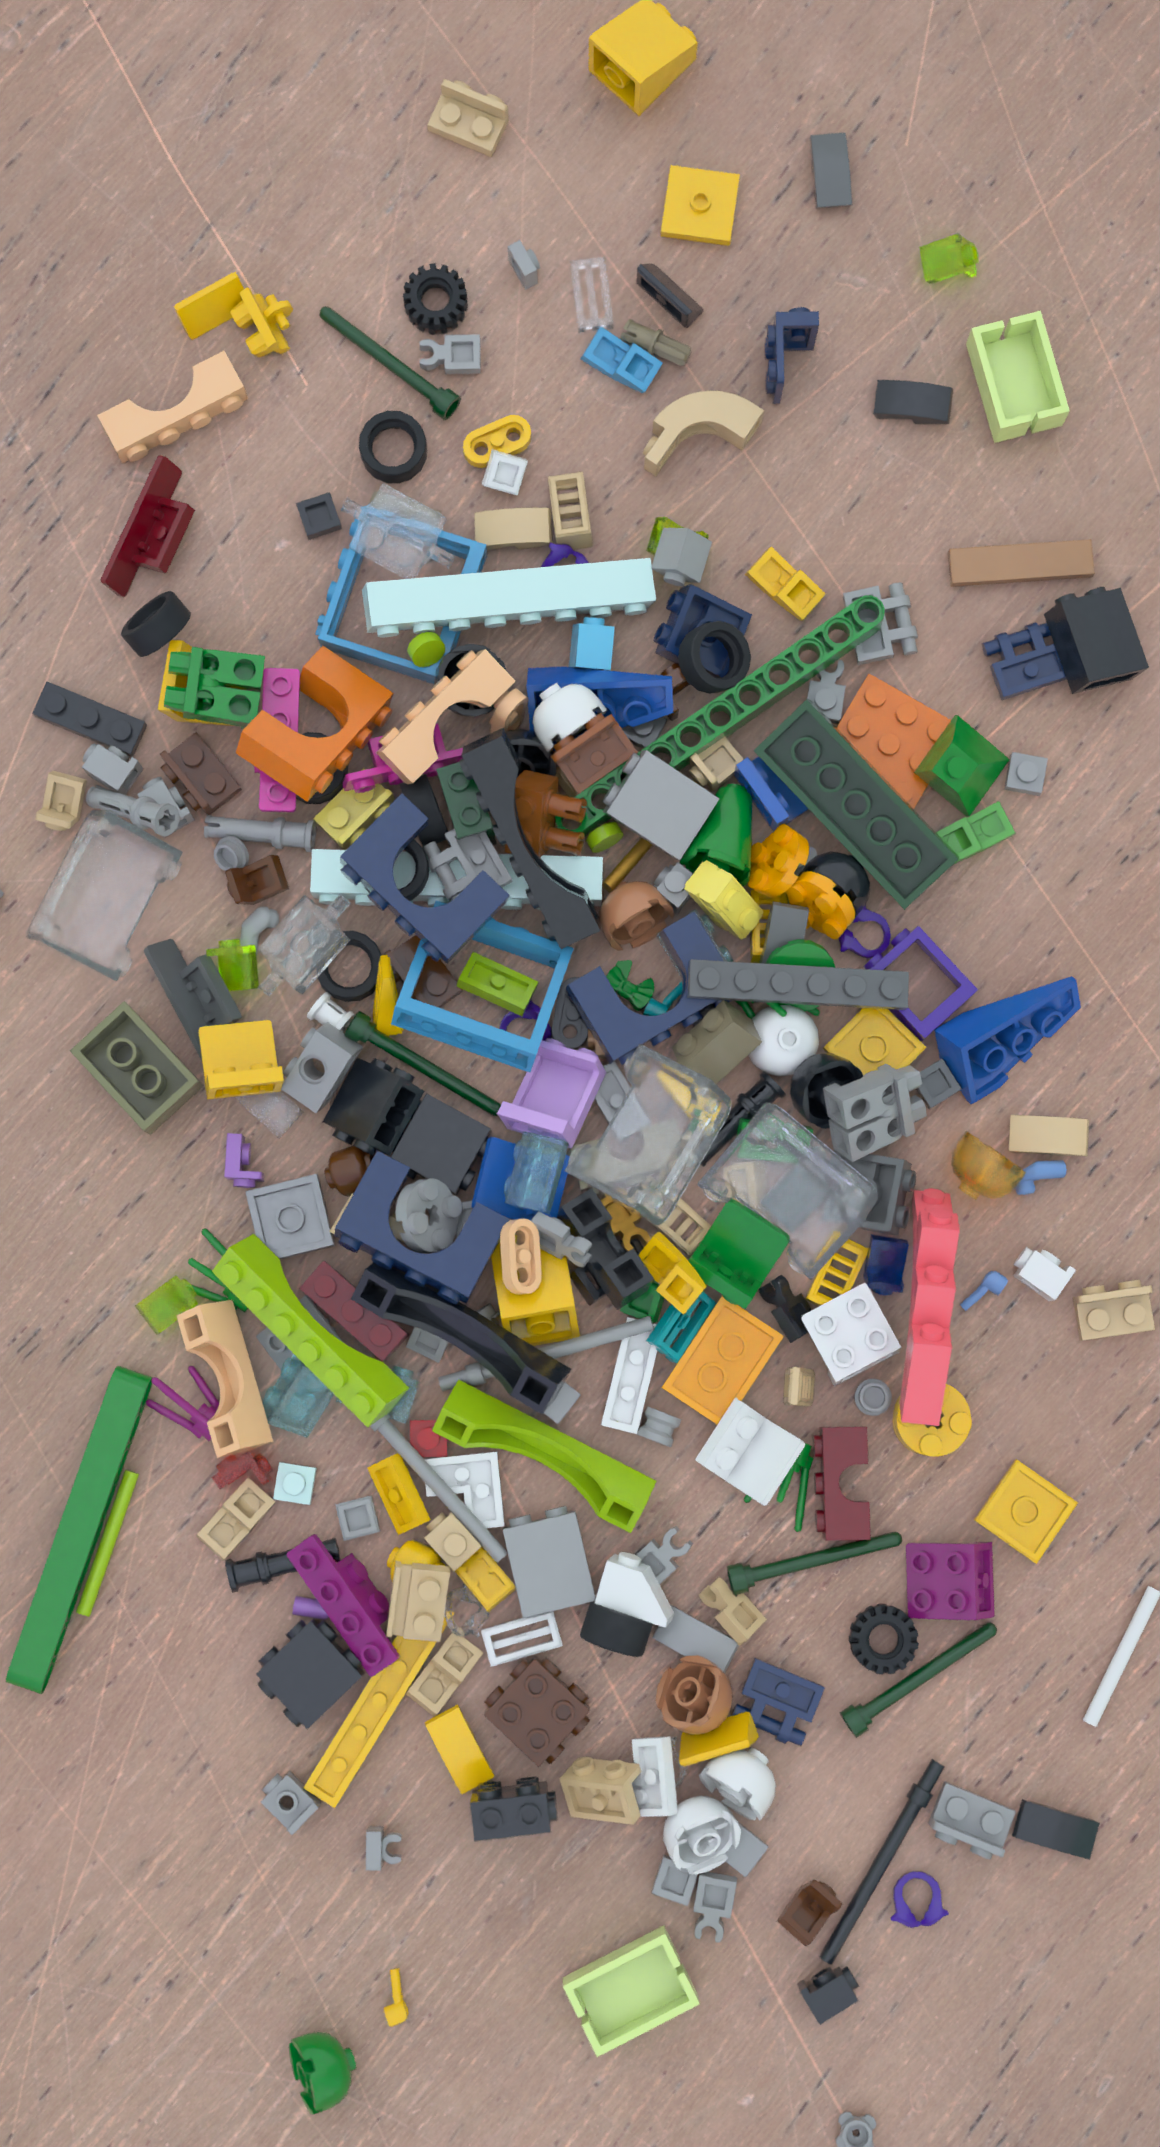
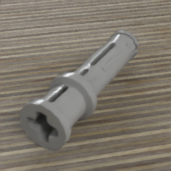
M96 785V788L92 786L86 794V802L89 807L130 819L135 827L140 829L151 828L156 834L161 836H169L177 829L179 824V811L176 806L169 803L157 804L154 799L147 796L136 799Z
M207 815L205 818V823H208V826H204L205 838L234 836L243 841L272 843V847L276 849H283L284 846L305 848L306 852H312L315 846V820L299 823L288 822L283 817H278L273 822L215 817L212 815Z

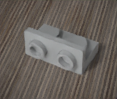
M944 1781L928 1824L932 1829L936 1830V1838L952 1845H956L957 1841L961 1840L972 1845L970 1848L971 1852L991 1860L993 1854L1003 1858L1006 1851L1003 1845L1016 1811Z

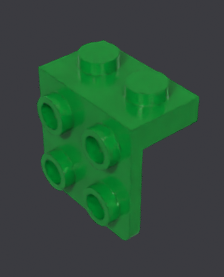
M731 1199L724 1205L707 1234L689 1259V1262L705 1284L721 1293L728 1302L739 1305L746 1310L761 1284L785 1250L790 1237L787 1233L749 1208Z

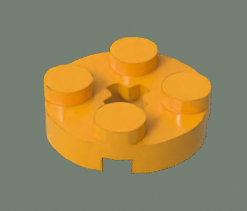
M781 824L762 843H755L751 850V876L748 886L769 898L777 897L786 892L799 877L794 874L799 863L805 866L809 855L808 840L788 825Z
M812 871L803 872L786 891L789 903L791 905L808 907L809 913L806 929L812 927L816 931L826 934L831 939H838L855 919V910L851 900L846 894L840 898L833 890L836 884L826 876Z

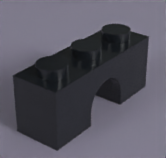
M592 1188L561 1206L557 1219L570 1227V1235L583 1237L592 1243V1247L588 1250V1253L592 1256L586 1266L616 1310L624 1307L649 1290L654 1280L653 1276L634 1249L627 1252L617 1241L611 1228L612 1217Z

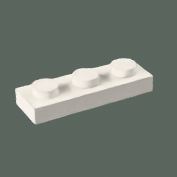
M627 1317L626 1323L637 1319ZM652 1331L621 1340L601 1423L602 1426L637 1434L657 1354V1347L646 1341Z

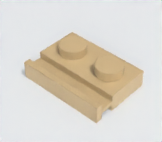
M395 1561L386 1637L397 1635L403 1636V1639L441 1642L450 1566L421 1563L409 1565L401 1564V1561Z

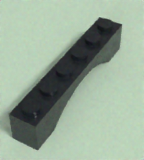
M504 728L464 746L462 750L463 759L459 760L461 769L468 781L474 779L479 789L476 797L484 813L491 812L496 822L493 825V830L501 845H508L513 855L509 858V861L518 878L524 876L529 886L525 891L534 909H541L546 919L542 921V925L549 940L553 941L556 939L559 947L563 949L601 931L599 916L586 890L554 872L536 854L525 836L518 817L515 800L516 778L520 760Z
M373 1262L365 1269L351 1300L381 1318L417 1327L455 1345L489 1370L510 1396L541 1415L557 1398L572 1370L571 1368L463 1303L453 1304L444 1300L437 1294L439 1292L438 1289L428 1284H425L424 1287L413 1284L404 1277L405 1272L393 1266L391 1270H388Z

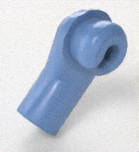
M1063 1160L1037 1161L1017 1172L1013 1178V1183H1016V1193L1018 1195L1034 1193L1036 1190L1034 1181L1064 1178L1067 1172L1065 1162Z

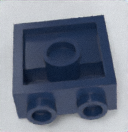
M692 584L681 587L679 591L674 590L668 599L666 609L671 611L667 623H661L654 635V642L658 644L655 653L679 664L680 645L685 635L694 628L706 623L722 621L732 624L744 636L752 614ZM712 636L706 637L700 645L701 663L706 672L717 679L723 678L729 670L730 660L728 651L717 638Z

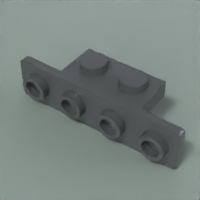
M173 939L148 945L144 949V953L202 1061L198 1034L199 1028L233 1024L241 1019L242 1015L209 953L197 957L187 966Z

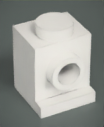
M1026 1247L1014 1263L1018 1269L1013 1276L1046 1300L1054 1301L1076 1270L1071 1266L1061 1269L1058 1267L1061 1261L1046 1250H1042L1039 1253Z

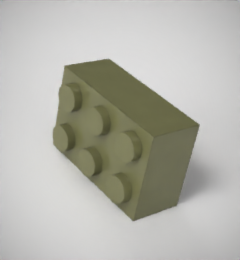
M125 1001L70 1050L141 1129L149 1135L154 1133L204 1087L201 1081Z

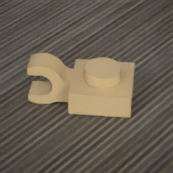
M720 1577L699 1594L704 1604L720 1610L715 1616L716 1620L739 1646L747 1641L767 1620L744 1593L735 1596L730 1591L727 1583Z

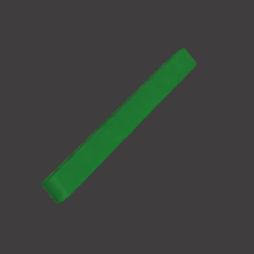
M872 595L860 597L738 682L735 687L725 691L642 750H647L653 755L657 753L668 754L671 758V762L668 765L680 771L690 764V757L694 753L699 755L723 737L727 738L846 655L856 646L876 634L882 626L885 615V607L882 601ZM870 609L876 613L877 619L866 623L859 618L858 613L861 610ZM833 630H842L847 634L848 639L843 643H835L830 640L828 634ZM805 650H811L818 655L819 659L815 663L806 664L800 660L799 654ZM781 670L788 675L789 680L782 685L774 684L769 676L772 672ZM746 691H753L760 699L754 705H746L741 702L740 696ZM716 712H725L729 715L730 721L724 726H717L711 722L710 718ZM685 733H697L701 738L700 742L694 747L685 746L681 742V737ZM627 761L574 797L586 799L587 805L582 806V808L587 809L580 827L570 831L582 832L585 837L611 819L610 816L603 812L604 809L595 808L592 805V801L596 795L606 794L614 783L618 786L621 784L623 777L626 775L622 770ZM555 816L557 828L568 830L563 826L565 818Z

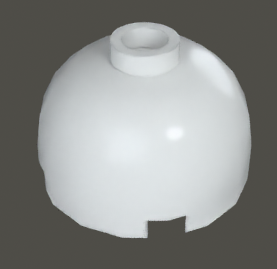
M555 683L539 695L543 701L534 711V731L546 751L550 752L554 748L553 741L558 743L570 734L576 736L585 729L583 725L596 716L594 712L605 714L607 709L592 690L585 686L570 684L560 688L558 683Z
M780 1005L787 1012V1015L782 1017L769 1006L759 1011L752 1019L762 1043L749 1054L752 1063L762 1072L764 1071L775 1076L793 1075L796 1068L804 1060L816 1055L819 1046L818 1029L813 1019L800 1008L791 1005Z
M750 1748L748 1752L741 1749L712 1758L699 1774L700 1781L711 1793L717 1788L719 1793L726 1798L721 1802L750 1820L755 1821L758 1818L760 1821L770 1808L775 1797L776 1784L774 1776L766 1766L769 1760L764 1754L754 1748Z
M706 1796L689 1798L677 1805V1814L667 1817L663 1831V1841L676 1868L679 1870L686 1868L690 1874H700L711 1871L723 1864L728 1859L725 1853L730 1849L731 1845L733 1844L736 1849L740 1842L741 1829L732 1812L718 1800Z

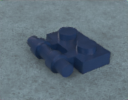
M1036 622L1026 625L1024 627L1025 630L1009 635L1004 632L995 635L994 640L982 643V649L986 657L999 653L1002 661L993 663L990 666L1001 700L1067 680L1055 645L1046 646L1043 638L1051 636L1047 622L1040 625ZM1027 643L1032 647L1033 651L1015 656L1013 648Z
M754 1658L741 1694L754 1699L750 1709L736 1704L732 1716L746 1711L750 1712L756 1728L775 1735V1740L786 1744L789 1741L801 1746L806 1732L794 1727L796 1719L798 1717L810 1723L812 1722L825 1687L758 1658ZM766 1704L785 1712L781 1722L762 1714Z

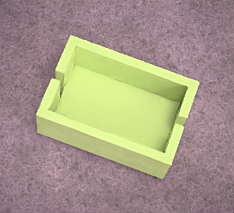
M1041 311L1010 318L1003 334L1004 339L1000 340V337L1005 327L1003 320L972 328L966 342L994 443L1024 436L1029 427L1032 433L1063 426L1070 412Z
M664 1925L563 1977V1988L577 2017H582V2027L597 2057L700 2004L698 1994L683 1963H680L679 1955Z

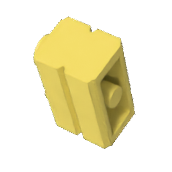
M707 860L700 864L685 884L684 889L715 925L725 931H729L730 934L741 940L747 937L763 916V910L736 878Z

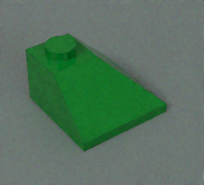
M955 715L914 773L966 817H969L1010 759L960 716Z

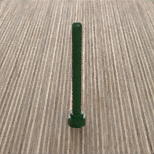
M325 306L320 309L319 315L322 320L430 400L429 405L433 407L432 411L440 418L447 420L457 410L461 397L449 388L446 390L442 387L436 388L330 307Z
M361 1011L356 1013L344 1036L356 1043L359 1040L363 1043H366V1041L372 1043L487 1113L498 1116L497 1113L501 1106L499 1102L375 1029L376 1024L371 1022L372 1018Z
M891 1532L871 1537V1540H859L752 1568L749 1564L743 1566L742 1563L727 1566L730 1586L734 1595L749 1592L748 1588L754 1587L755 1582L897 1547L902 1543V1536L898 1532Z
M990 1622L984 1624L864 1706L861 1704L855 1707L852 1704L840 1712L842 1719L855 1738H858L869 1730L867 1726L873 1723L871 1720L873 1717L994 1637L997 1633V1627Z

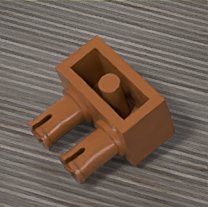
M524 770L516 778L515 800L518 817L529 843L539 857L549 849L572 853L578 856L584 844V841H579V839H584V833L556 828L555 816L582 822L587 809L582 808V806L587 805L586 799L558 794L559 777ZM505 844L504 852L512 854L508 845Z

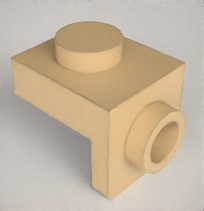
M723 737L699 755L694 753L690 757L692 768L689 770V773L701 787L707 785L713 792L734 776L736 765L744 759L727 738Z
M52 770L48 773L43 806L37 811L35 819L45 822V826L53 830L63 831L71 828L80 820L87 780Z
M442 1512L426 1526L430 1533L424 1539L454 1572L482 1547L453 1513L446 1517Z

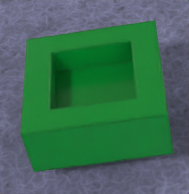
M652 1282L646 1293L620 1308V1312L638 1319L651 1316L653 1323L658 1322L665 1299L656 1291L659 1284Z

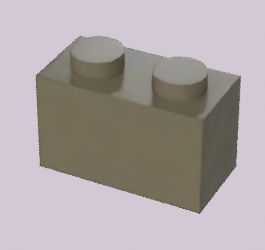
M723 1000L714 1009L707 1012L704 1018L688 1033L682 1035L672 1049L680 1069L708 1089H711L757 1048L762 1041L753 1020Z

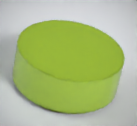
M423 632L411 640L407 653L416 666L428 667L443 657L446 648L436 632Z
M608 822L593 830L587 836L586 842L593 853H599L618 843L624 834L616 822Z

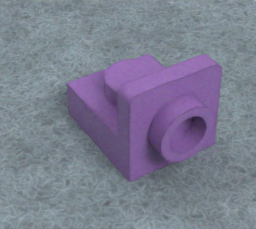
M227 1133L224 1177L227 1180H233V1187L255 1188V1181L264 1182L265 1174L257 1171H243V1165H250L251 1143H245V1137L242 1134Z

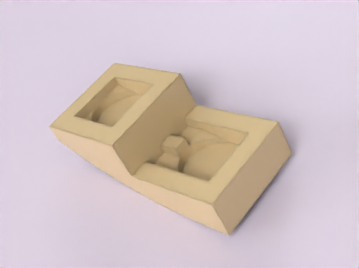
M511 508L474 513L475 541L486 544L487 550L515 546L520 550L552 543L551 510L549 508Z
M1011 1115L1009 1152L1056 1156H1087L1089 1120Z
M248 1477L228 1498L222 1508L199 1531L196 1537L224 1561L270 1510L275 1501Z
M454 1630L406 1692V1695L435 1717L468 1675L483 1652Z

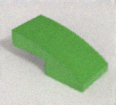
M999 801L968 818L964 817L936 832L959 856V859L954 864L974 856L1016 834Z

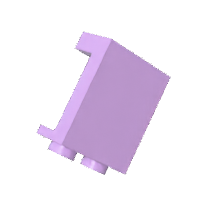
M547 1038L546 1041H541L531 1073L526 1072L513 1103L503 1101L497 1114L509 1130L572 1149L606 1071L598 1055L586 1048H579L577 1051L567 1048L558 1040Z

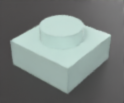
M279 1462L273 1499L311 1505L317 1468Z

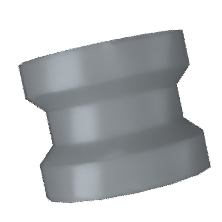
M647 1407L645 1412L647 1420L645 1425L639 1428L637 1435L672 1447L674 1441L672 1434L674 1429L679 1427L681 1419Z

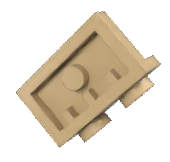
M444 79L441 84V96L427 124L428 131L492 157L509 121L508 106L495 95H482L473 91L464 82H451Z
M1140 1280L1118 1283L1119 1290L1105 1292L1104 1285L1082 1288L1083 1295L1073 1297L1080 1341L1155 1330L1149 1293H1153L1152 1285L1141 1287Z
M582 1757L575 1760L560 1778L570 1816L634 1825L641 1814L632 1782L641 1773L640 1765L621 1760L608 1761L592 1759L591 1757Z

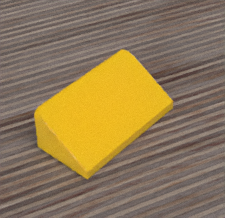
M232 272L175 304L174 308L177 317L191 340L200 337L233 318L230 311L242 301L239 293L244 290L236 272Z
M746 1711L727 1717L718 1728L705 1734L691 1735L682 1732L679 1754L680 1765L688 1766L750 1747L759 1737L751 1713Z

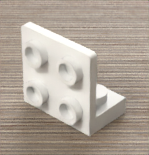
M865 1283L802 1316V1322L828 1368L827 1374L834 1387L899 1353L902 1348L868 1285Z
M735 1398L695 1461L760 1504L766 1506L805 1447V1442Z

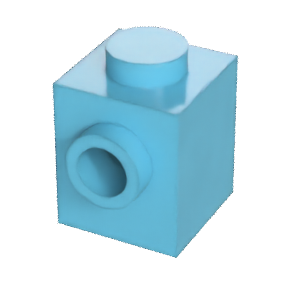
M583 617V623L573 624L569 667L611 670L615 627L604 626L605 619Z

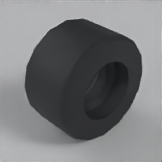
M592 1601L589 1604L580 1637L591 1644L632 1657H642L653 1623L606 1608Z

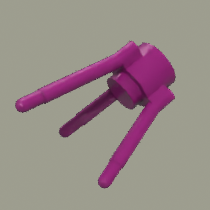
M191 1365L188 1367V1371L211 1407L204 1403L197 1410L157 1377L152 1378V1383L192 1417L187 1420L151 1399L146 1401V1405L190 1430L199 1439L203 1436L206 1440L210 1441L211 1436L207 1422L216 1413L220 1402L216 1399L196 1368Z

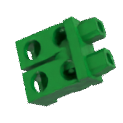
M192 647L191 652H171L168 674L188 676L186 688L166 685L164 707L183 712V718L217 722L239 726L241 729H244L258 715L265 656Z

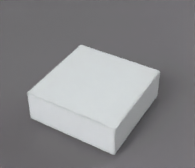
M492 449L482 485L518 495L528 461L524 458Z

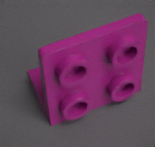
M992 1542L964 1544L908 1543L906 1545L909 1618L981 1620L995 1617Z

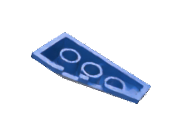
M574 667L528 668L529 729L532 732H535L533 725L534 711L543 701L539 695L555 683H558L560 688L570 684H578L592 690L607 709L606 713L603 714L606 718L612 714L621 728L629 725L635 727L673 713L672 676ZM584 729L583 731H581L580 733H578L576 736H574V738L576 739L577 737H579L581 734H583V733L586 732L587 730Z
M1071 976L963 1012L934 1030L939 1057L944 1060L961 1087L960 1091L967 1102L972 1105L1000 1088L1009 1079L1006 1074L1020 1060L1025 1063L1033 1055L1030 1050L1043 1037H1052L1081 1008L1077 980Z

